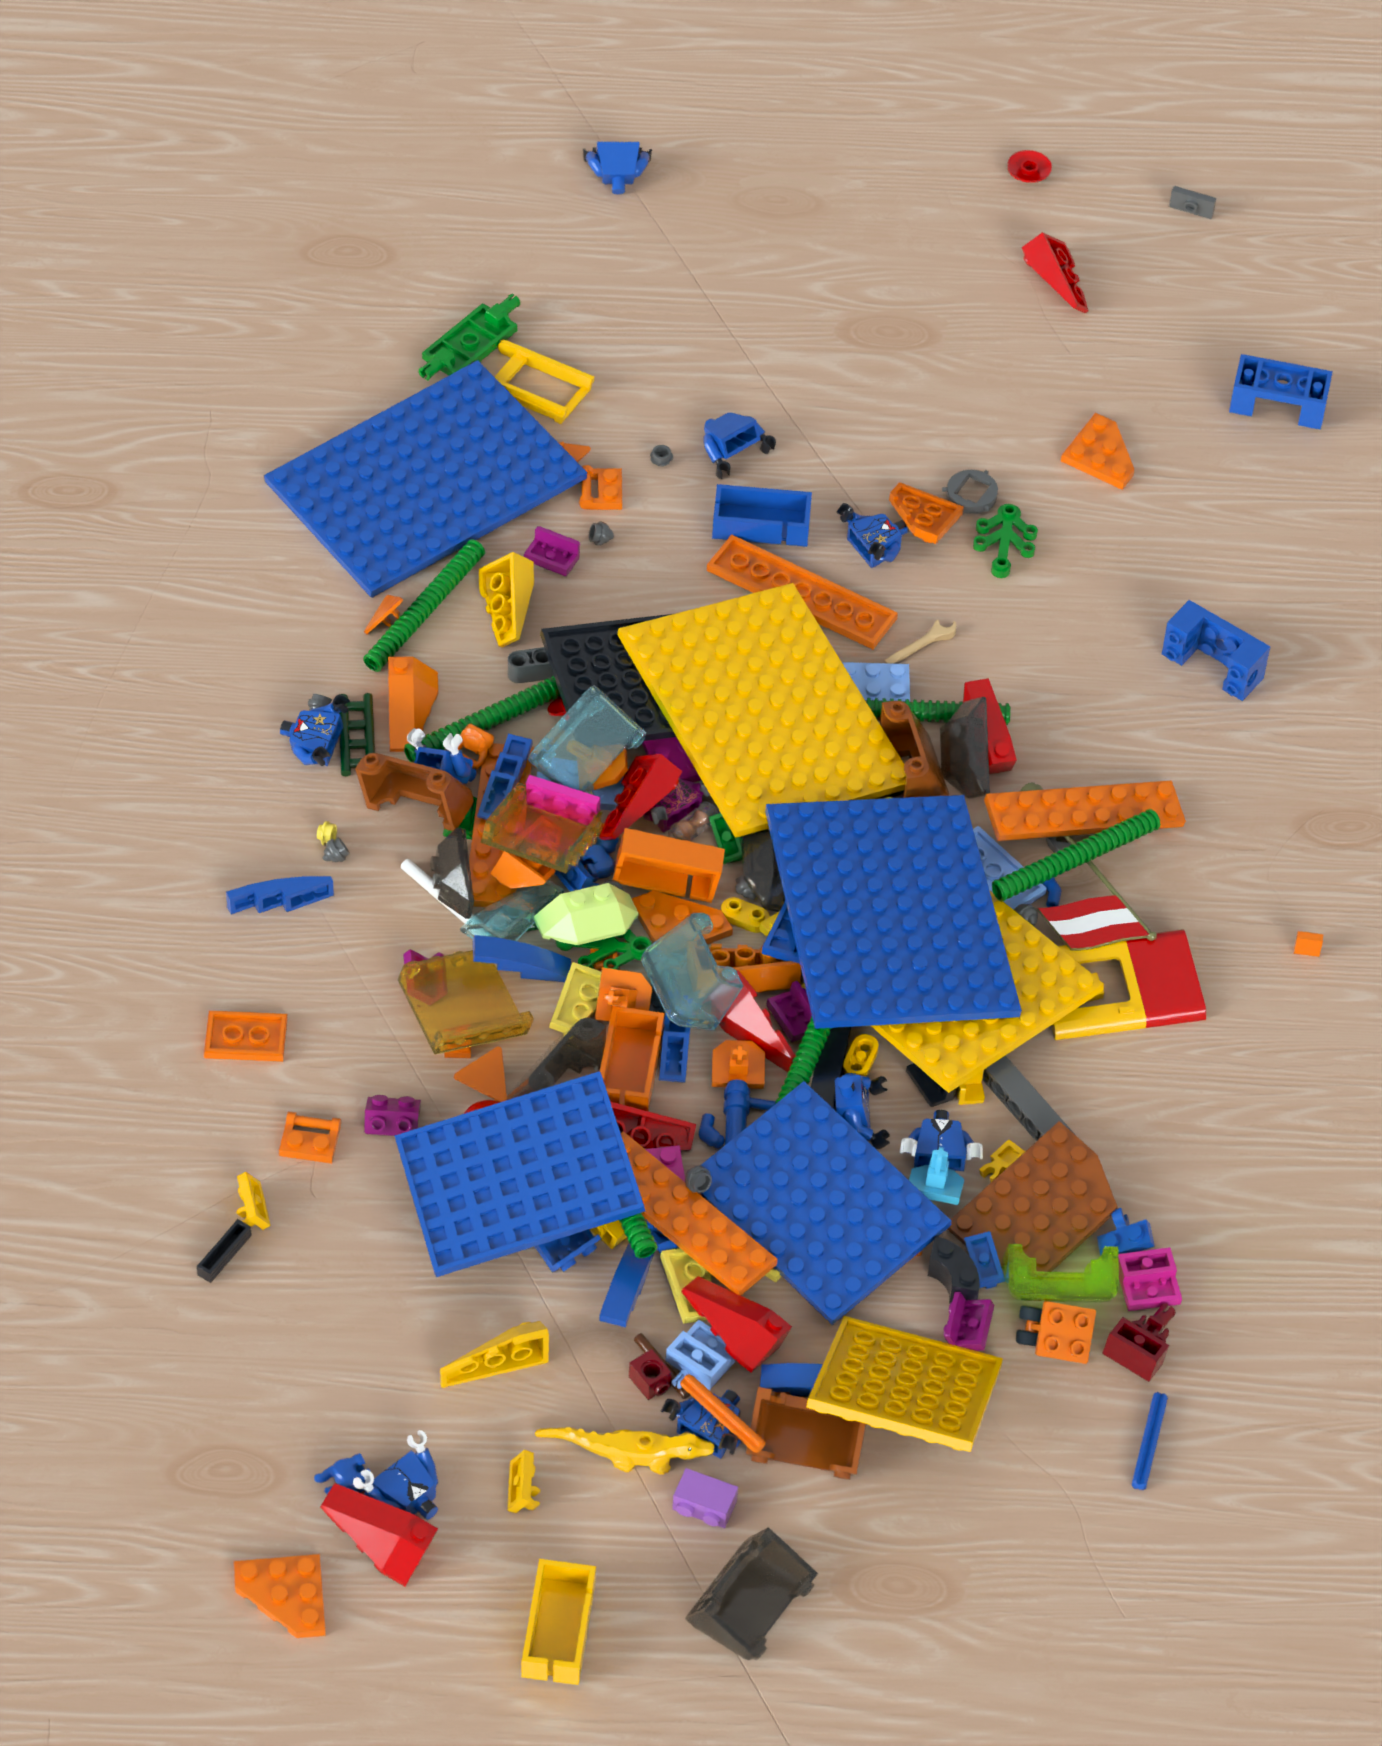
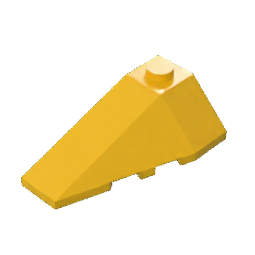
M515 552L479 569V591L486 600L487 606L485 608L487 613L491 614L493 620L491 626L498 646L501 648L520 639L534 585L533 561Z
M541 1321L524 1322L519 1326L510 1328L440 1369L441 1387L444 1388L548 1363V1329Z

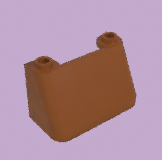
M902 701L882 702L880 725L900 757L909 756V759L904 764V774L906 777L904 798L949 796V791L928 732L906 703Z
M379 753L365 755L355 768L368 809L379 811L380 805L384 802L390 801L391 804L395 805L400 796L439 806L437 812L439 817L444 818L442 822L444 829L456 832L474 802L470 788L443 770Z
M758 1387L750 1428L765 1440L766 1444L759 1453L753 1452L748 1447L746 1448V1454L752 1456V1462L767 1464L768 1460L827 1470L834 1472L833 1477L850 1480L851 1475H857L867 1424L858 1421H848L840 1416L829 1413L823 1414L814 1409L806 1408L808 1398L787 1395L783 1392L778 1395V1392H773L772 1389Z

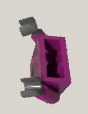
M678 778L679 783L677 787L647 811L643 818L646 821L653 822L654 825L657 824L660 830L665 833L694 816L697 812L701 811L702 795L706 797L710 795L702 780L700 783H694Z

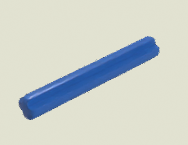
M1156 1392L1153 1394L1131 1484L1135 1489L1145 1490L1147 1487L1168 1396L1163 1393Z

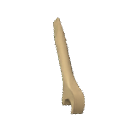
M936 620L927 634L891 655L884 662L897 664L930 643L952 639L956 633V622L953 621L951 627H943L940 625L939 620Z

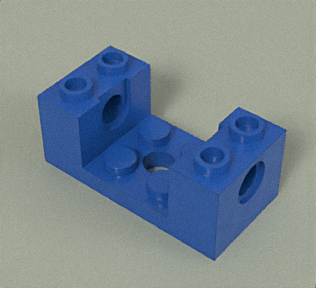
M1241 354L1229 412L1252 417L1256 397L1300 405L1302 407L1298 426L1321 430L1333 371ZM1279 380H1284V381H1286L1287 383H1286V384H1282V383H1279L1278 381H1279Z
M1188 600L1167 622L1162 655L1182 666L1197 649L1201 650L1206 655L1213 657L1229 668L1222 690L1243 701L1264 679L1271 646Z

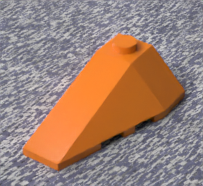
M413 656L388 657L390 752H404L405 744L409 743L407 735L413 728L424 730L426 719L430 716L431 707L438 696V672Z
M540 818L503 852L490 874L500 884L508 886L510 889L544 885L555 873L556 868L554 866L558 859L557 850L560 847L562 831L544 818Z

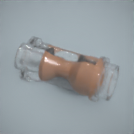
M702 802L699 807L679 822L674 823L668 831V836L691 842L711 826L709 817L718 814V808L712 803Z

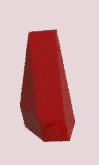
M989 678L965 682L960 746L958 750V758L964 779L1012 771L1017 759L1011 736Z
M662 754L636 756L621 782L624 785L622 793L617 794L614 799L617 806L608 814L599 838L602 840L616 839L624 832L625 828H629L677 787L679 783L678 778L683 771Z
M739 970L733 972L711 998L709 1011L711 1020L736 1040L753 1041L765 1052L766 1059L788 1072L796 1055L780 1030H773L769 1012L766 1008L761 1010L754 999L757 993Z
M610 1102L620 1133L624 1131L644 1149L680 1146V1151L691 1150L696 1129L695 1123Z
M699 1276L681 1291L699 1316L706 1317L712 1325L711 1332L715 1336H720L725 1342L727 1353L750 1373L781 1347L792 1328L790 1324L771 1309L741 1295L739 1296Z
M334 1483L320 1506L342 1532H346L356 1542V1547L362 1553L365 1552L380 1573L404 1587L407 1585L438 1531L437 1527L412 1513Z

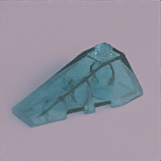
M549 880L544 885L524 887L476 912L460 928V931L472 939L474 935L517 941L535 923L534 916L557 896L564 893V889Z

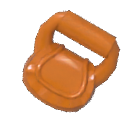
M468 724L460 735L463 741L458 746V750L465 747L467 750L469 749L479 755V759L476 761L463 754V757L472 759V767L478 769L486 760L487 752L493 745L494 736L473 724Z

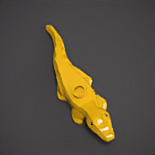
M570 1427L541 1428L535 1432L536 1437L565 1439L590 1452L612 1460L615 1468L624 1472L632 1471L635 1465L649 1466L650 1470L654 1473L662 1475L670 1471L669 1461L672 1458L689 1460L714 1453L713 1443L700 1439L689 1432L674 1437L654 1432L631 1431L627 1429L606 1434L596 1433L595 1431L587 1432L583 1429Z

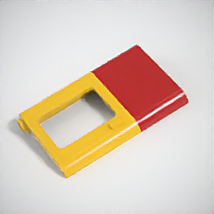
M1184 929L1156 933V939L1153 941L1147 938L1125 940L1088 950L1071 951L1067 945L1058 946L1079 964L1112 959L1119 960L1130 1000L1127 1002L1076 1008L1051 1025L1055 1040L1206 1020V1006Z

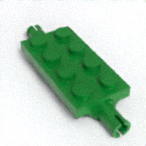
M510 294L500 304L496 303L488 307L482 303L422 352V359L428 363L419 368V375L428 381L438 371H442L449 376L477 360L481 362L498 348L502 340H507L518 331V324L511 321L508 314L520 306V299L517 296L514 297V294Z

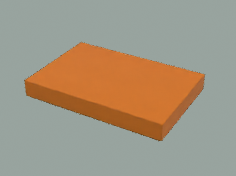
M209 1010L204 1058L283 1062L288 1015L281 1013Z

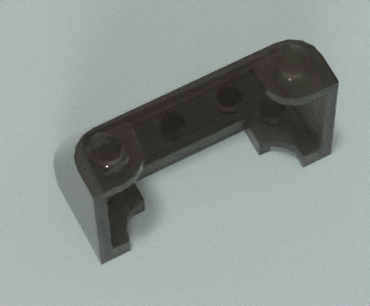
M583 1018L576 1022L550 1045L509 1092L507 1100L554 1086L568 1068L579 1074L585 1067H593L594 1070L598 1071L601 1068L606 1042V1025L593 1018Z
M768 1527L743 1542L687 1614L685 1620L694 1628L748 1661L753 1658L757 1660L767 1649L765 1646L767 1641L765 1635L794 1598L799 1595L805 1597L813 1589L814 1584L812 1581L818 1573Z

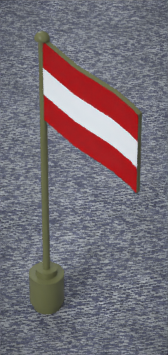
M1031 782L1023 786L1020 791L1044 789L1040 785ZM1064 836L1071 845L1076 844L1071 836ZM1091 860L1087 864L1113 895L1087 898L1056 907L1037 908V911L1071 951L1094 949L1125 940L1147 938L1153 941L1157 937L1156 932H1151Z

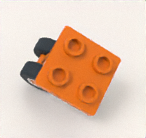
M1044 1301L1042 1309L1022 1305L1019 1318L1027 1321L1025 1331H1016V1342L1036 1347L1035 1355L1087 1364L1096 1310Z

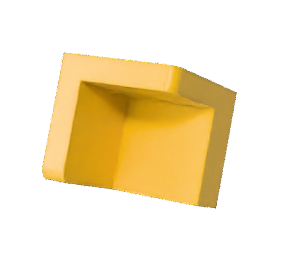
M984 1070L957 1087L956 1093L959 1105L984 1103L985 1096L982 1086Z

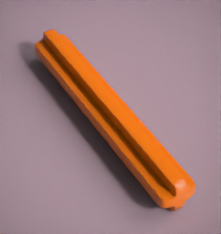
M687 1374L680 1383L683 1389L755 1453H759L766 1444L765 1440L693 1375Z

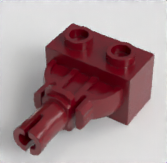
M1162 1303L1153 1316H1149L1146 1323V1315L1132 1322L1122 1317L1109 1333L1102 1354L1150 1382L1163 1365L1170 1345L1166 1343L1169 1329H1164V1327L1175 1316V1309L1170 1306L1165 1312L1169 1304Z

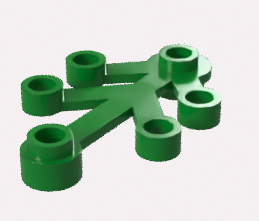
M1013 504L1001 505L998 508L997 515L990 519L980 518L976 522V531L979 534H987L991 528L1001 523L1003 524L1001 529L986 537L976 536L973 541V548L978 552H983L988 546L1000 540L998 557L993 560L991 567L992 575L997 578H1006L1010 574L1011 563L1007 559L1010 542L1020 551L1021 556L1024 558H1031L1035 554V545L1031 542H1024L1012 530V525L1018 528L1023 533L1024 539L1028 541H1033L1037 538L1038 529L1034 525H1027L1020 518V509Z
M630 929L625 934L616 936L624 938L628 943L619 942L615 937L580 945L555 940L556 946L562 951H568L573 947L599 949L588 956H581L578 959V964L592 969L595 963L616 952H623V954L614 959L605 960L603 963L604 968H608L607 966L612 964L614 968L611 969L619 970L620 966L634 959L646 960L654 954V945L650 939L644 936L637 937Z

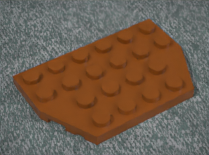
M1059 1121L951 1218V1226L947 1230L964 1245L965 1237L990 1231L1002 1267L1042 1281L1112 1217L1111 1213L1117 1209V1204L1098 1155Z

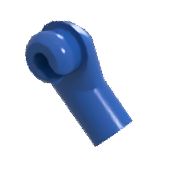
M1052 878L1042 883L1048 891L1047 907L1059 906L1062 892L1055 878Z
M705 1113L701 1119L699 1138L710 1147L721 1148L725 1138L719 1135L720 1133L713 1128L715 1117L712 1114Z

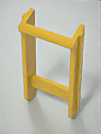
M502 340L498 345L500 353L510 357V359L495 375V378L523 407L550 417L555 422L562 424L591 390L594 376L507 340ZM525 364L578 386L580 389L565 406H561L509 384V381Z

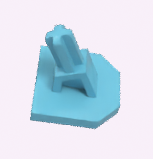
M939 1147L938 1150H933L929 1165L912 1168L909 1181L930 1200L959 1205L964 1178L954 1170L948 1169V1152H945L943 1147Z

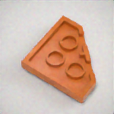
M1096 412L1061 456V462L1121 490L1124 489L1134 476L1135 469L1117 423Z
M901 482L894 487L889 496V501L912 534L927 543L937 544L962 516L964 509L961 505Z
M650 891L631 898L638 911L637 918L663 961L688 952L689 942L698 943V947H702L733 935V928L722 910L657 891Z
M320 1554L234 1561L236 1593L244 1599L248 1598L257 1605V1609L273 1621L277 1620L296 1638L326 1636Z

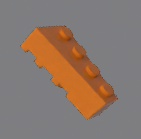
M689 942L688 967L699 999L712 998L732 973L737 970L749 982L755 992L789 989L794 981H798L800 984L801 966L796 962L762 955L763 946L760 949H753L748 947V945H738L737 948H722V944L711 943V947H698V943Z

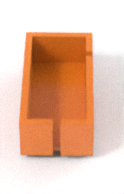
M625 828L616 856L612 880L623 885L685 897L688 875H693L689 898L712 903L722 874L725 849Z
M618 1006L612 1007L600 1068L610 1102L649 1111L663 1038L665 1013Z

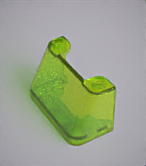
M1008 1244L1002 1258V1271L1005 1283L1011 1296L1021 1301L1109 1302L1114 1299L1119 1288L1118 1247L1104 1246L1102 1255L1096 1260L1091 1259L1090 1263L1085 1267L1084 1273L1037 1272L1036 1258L1026 1256L1023 1252L1022 1244Z

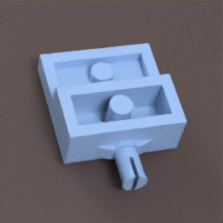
M698 1320L687 1333L683 1331L667 1348L665 1361L680 1371L672 1380V1384L675 1387L677 1386L678 1389L682 1388L680 1383L684 1377L690 1374L710 1390L736 1362L725 1350L726 1344L722 1338L715 1336L710 1330L711 1327L701 1320Z

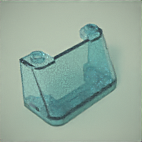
M594 685L578 699L533 749L528 761L548 781L594 795V786L592 784L625 748L639 747L645 739L646 732L604 692Z
M693 913L647 947L640 959L669 1020L682 1027L715 1031L743 988V984L735 969L729 966L717 965L702 935L709 934L713 929V923L709 915L705 913Z

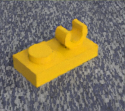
M247 1172L238 1175V1193L245 1206L239 1208L236 1213L242 1218L246 1217L242 1222L248 1224L251 1228L255 1224L264 1230L271 1225L261 1182Z
M523 1450L510 1461L507 1511L517 1513L523 1507L528 1510H534L540 1505V1502L531 1498V1496L535 1497L540 1493L538 1487L531 1486L535 1473L533 1452Z

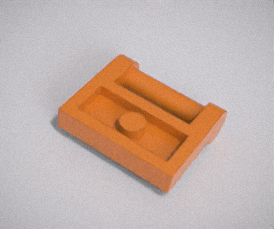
M583 465L582 467L587 472V479L582 481V496L579 499L580 507L586 510H622V468H592L589 465ZM591 480H598V498L591 496Z
M288 1111L279 1148V1156L332 1163L340 1133L341 1119L332 1118V1120L300 1116L297 1115V1112ZM296 1125L330 1130V1133L328 1135L294 1129Z

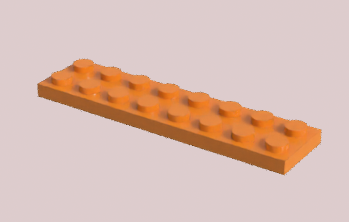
M732 534L707 564L708 572L752 593L793 583L818 624L874 650L897 620V612Z
M493 743L487 752L486 760L481 766L464 906L497 908L499 905L516 903L518 888L510 889L508 886L500 884L490 873L503 852L525 832L527 815L526 781L529 775L532 774L534 746L531 748L518 787L502 823L477 817L492 770L494 771L499 754L503 751L505 744Z
M1172 780L986 794L984 798L997 841L1096 834L1117 823H1121V821L1132 818L1134 815H1139L1147 809H1152L1158 814L1161 824L1159 829L1183 827L1186 822Z
M624 1131L621 1133L645 1207V1212L641 1214L649 1223L739 1296L743 1295L777 1265V1258L699 1193L690 1191L682 1179Z

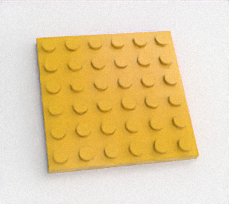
M844 1316L808 1397L806 1408L814 1409L823 1414L829 1413L840 1416L848 1421L869 1424L874 1428L895 1431L903 1436L910 1435L921 1438L929 1443L943 1444L955 1450L971 1452L998 1378L1003 1358Z

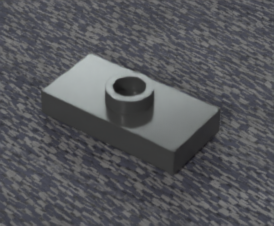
M1174 186L1171 192L1169 207L1212 219L1217 198Z

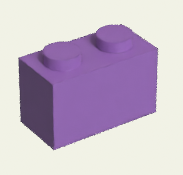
M686 1468L673 1495L672 1510L685 1517L692 1516L703 1520L710 1526L726 1528L737 1503L738 1487Z

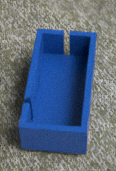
M717 484L712 539L727 540L732 534L747 542L781 544V541H786V545L807 547L812 492Z

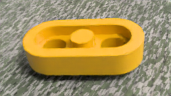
M735 897L724 900L721 905V910L730 924L753 933H761L760 923L770 917L766 909Z
M862 1034L853 1040L843 1063L844 1075L854 1073L868 1076L878 1054L879 1044L875 1037Z

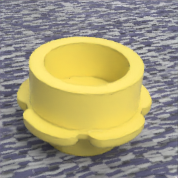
M325 821L323 825H319L317 839L321 840L322 845L325 846L330 839H336V824Z

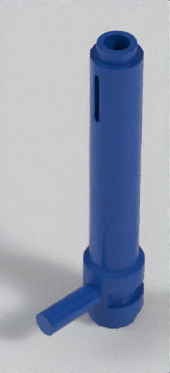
M731 1080L724 1089L725 1101L723 1112L726 1115L725 1145L747 1128V1116L750 1113V1108L768 1111L775 1105V1101L751 1098L750 1089L743 1080Z

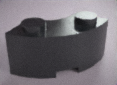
M935 1236L927 1276L937 1279L946 1287L949 1293V1304L953 1301L955 1292H961L965 1300H978L979 1274L971 1257L955 1243Z

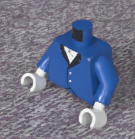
M413 728L407 735V741L416 747L414 750L416 753L414 763L446 771L463 784L472 782L475 779L477 772L472 767V759L463 757L462 751L458 750V746L463 741L459 734L453 737L449 733L445 738L443 746L449 751L427 748L426 745H422L421 741L426 735L419 728L417 730Z
M936 1110L933 1113V1119H924L921 1127L915 1128L907 1138L902 1139L899 1152L900 1154H903V1152L911 1153L915 1157L914 1168L929 1165L933 1150H938L939 1147H943L944 1151L948 1152V1169L954 1171H964L966 1154L967 1160H971L974 1157L983 1159V1145L974 1142L967 1131L962 1130L959 1121L949 1120V1112L946 1110Z
M419 1430L417 1431L420 1437L419 1444L414 1442L412 1435H409L407 1438L408 1445L416 1448V1453L411 1450L375 1478L372 1472L363 1470L361 1475L365 1478V1484L359 1477L354 1478L353 1484L357 1489H365L366 1496L414 1515L419 1512L426 1520H429L438 1511V1507L432 1502L436 1497L438 1477L430 1451L424 1447L427 1436L423 1431Z

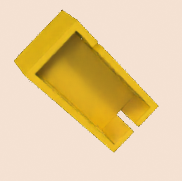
M539 1559L522 1655L521 1677L547 1681L548 1676H553V1682L579 1685L596 1583V1566Z

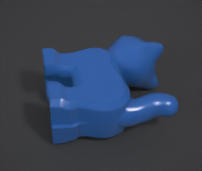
M597 836L595 845H591L586 850L580 849L575 854L578 860L587 866L588 872L594 877L593 882L600 878H607L614 873L615 862L609 854L616 851L619 838L602 840Z
M360 1453L351 1458L340 1459L322 1473L316 1474L314 1481L316 1483H324L330 1478H334L337 1484L361 1493L365 1489H357L353 1484V1480L359 1477L365 1484V1478L361 1475V1471L365 1470L363 1466L365 1460ZM332 1486L324 1489L326 1494L329 1493Z

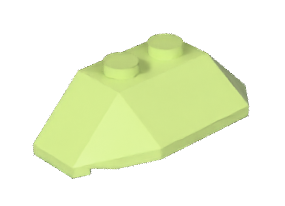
M605 883L560 894L534 916V921L543 939L550 940L552 938L559 942L580 945L625 934L633 921L638 917V911L628 893L610 883Z

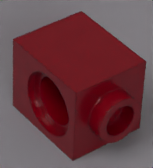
M652 1349L629 1362V1378L647 1400L656 1395H663L671 1387V1371ZM653 1375V1376H656V1377H655V1378H649V1377H647V1376Z

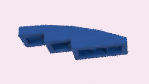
M508 734L495 769L491 772L477 814L478 818L498 823L503 822L533 745L532 739Z
M331 876L281 878L226 891L227 908L231 915L254 906L258 913L282 905L285 911L289 912L334 896L333 879Z
M474 935L473 962L497 964V970L520 972V978L566 981L571 967V959L523 942Z
M667 993L659 1081L683 1083L686 1081L693 995Z
M628 1243L599 1315V1321L626 1328L638 1295L641 1294L654 1253L645 1258H637L634 1250L631 1248V1244Z
M761 1364L760 1387L772 1389L773 1392L778 1393L790 1392L792 1396H809L823 1364Z

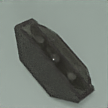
M986 697L964 701L940 728L941 771L943 777L970 799L990 794Z
M456 828L437 846L436 856H431L430 868L431 871H435L432 885L433 889H437L439 901L465 919H471L474 895L466 829Z
M765 829L744 835L741 838L743 879L754 895L761 901L760 904L764 909L779 912L785 902V896L770 830Z

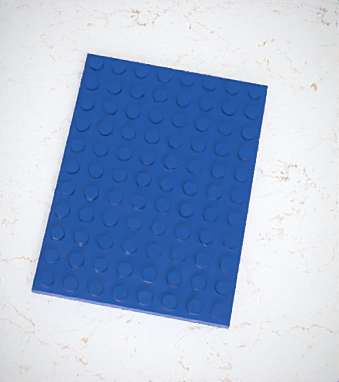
M478 360L264 475L265 483L371 598L463 548L469 540L481 538L587 479V472Z
M964 795L766 804L765 813L815 1029L1020 1017L1021 1006Z

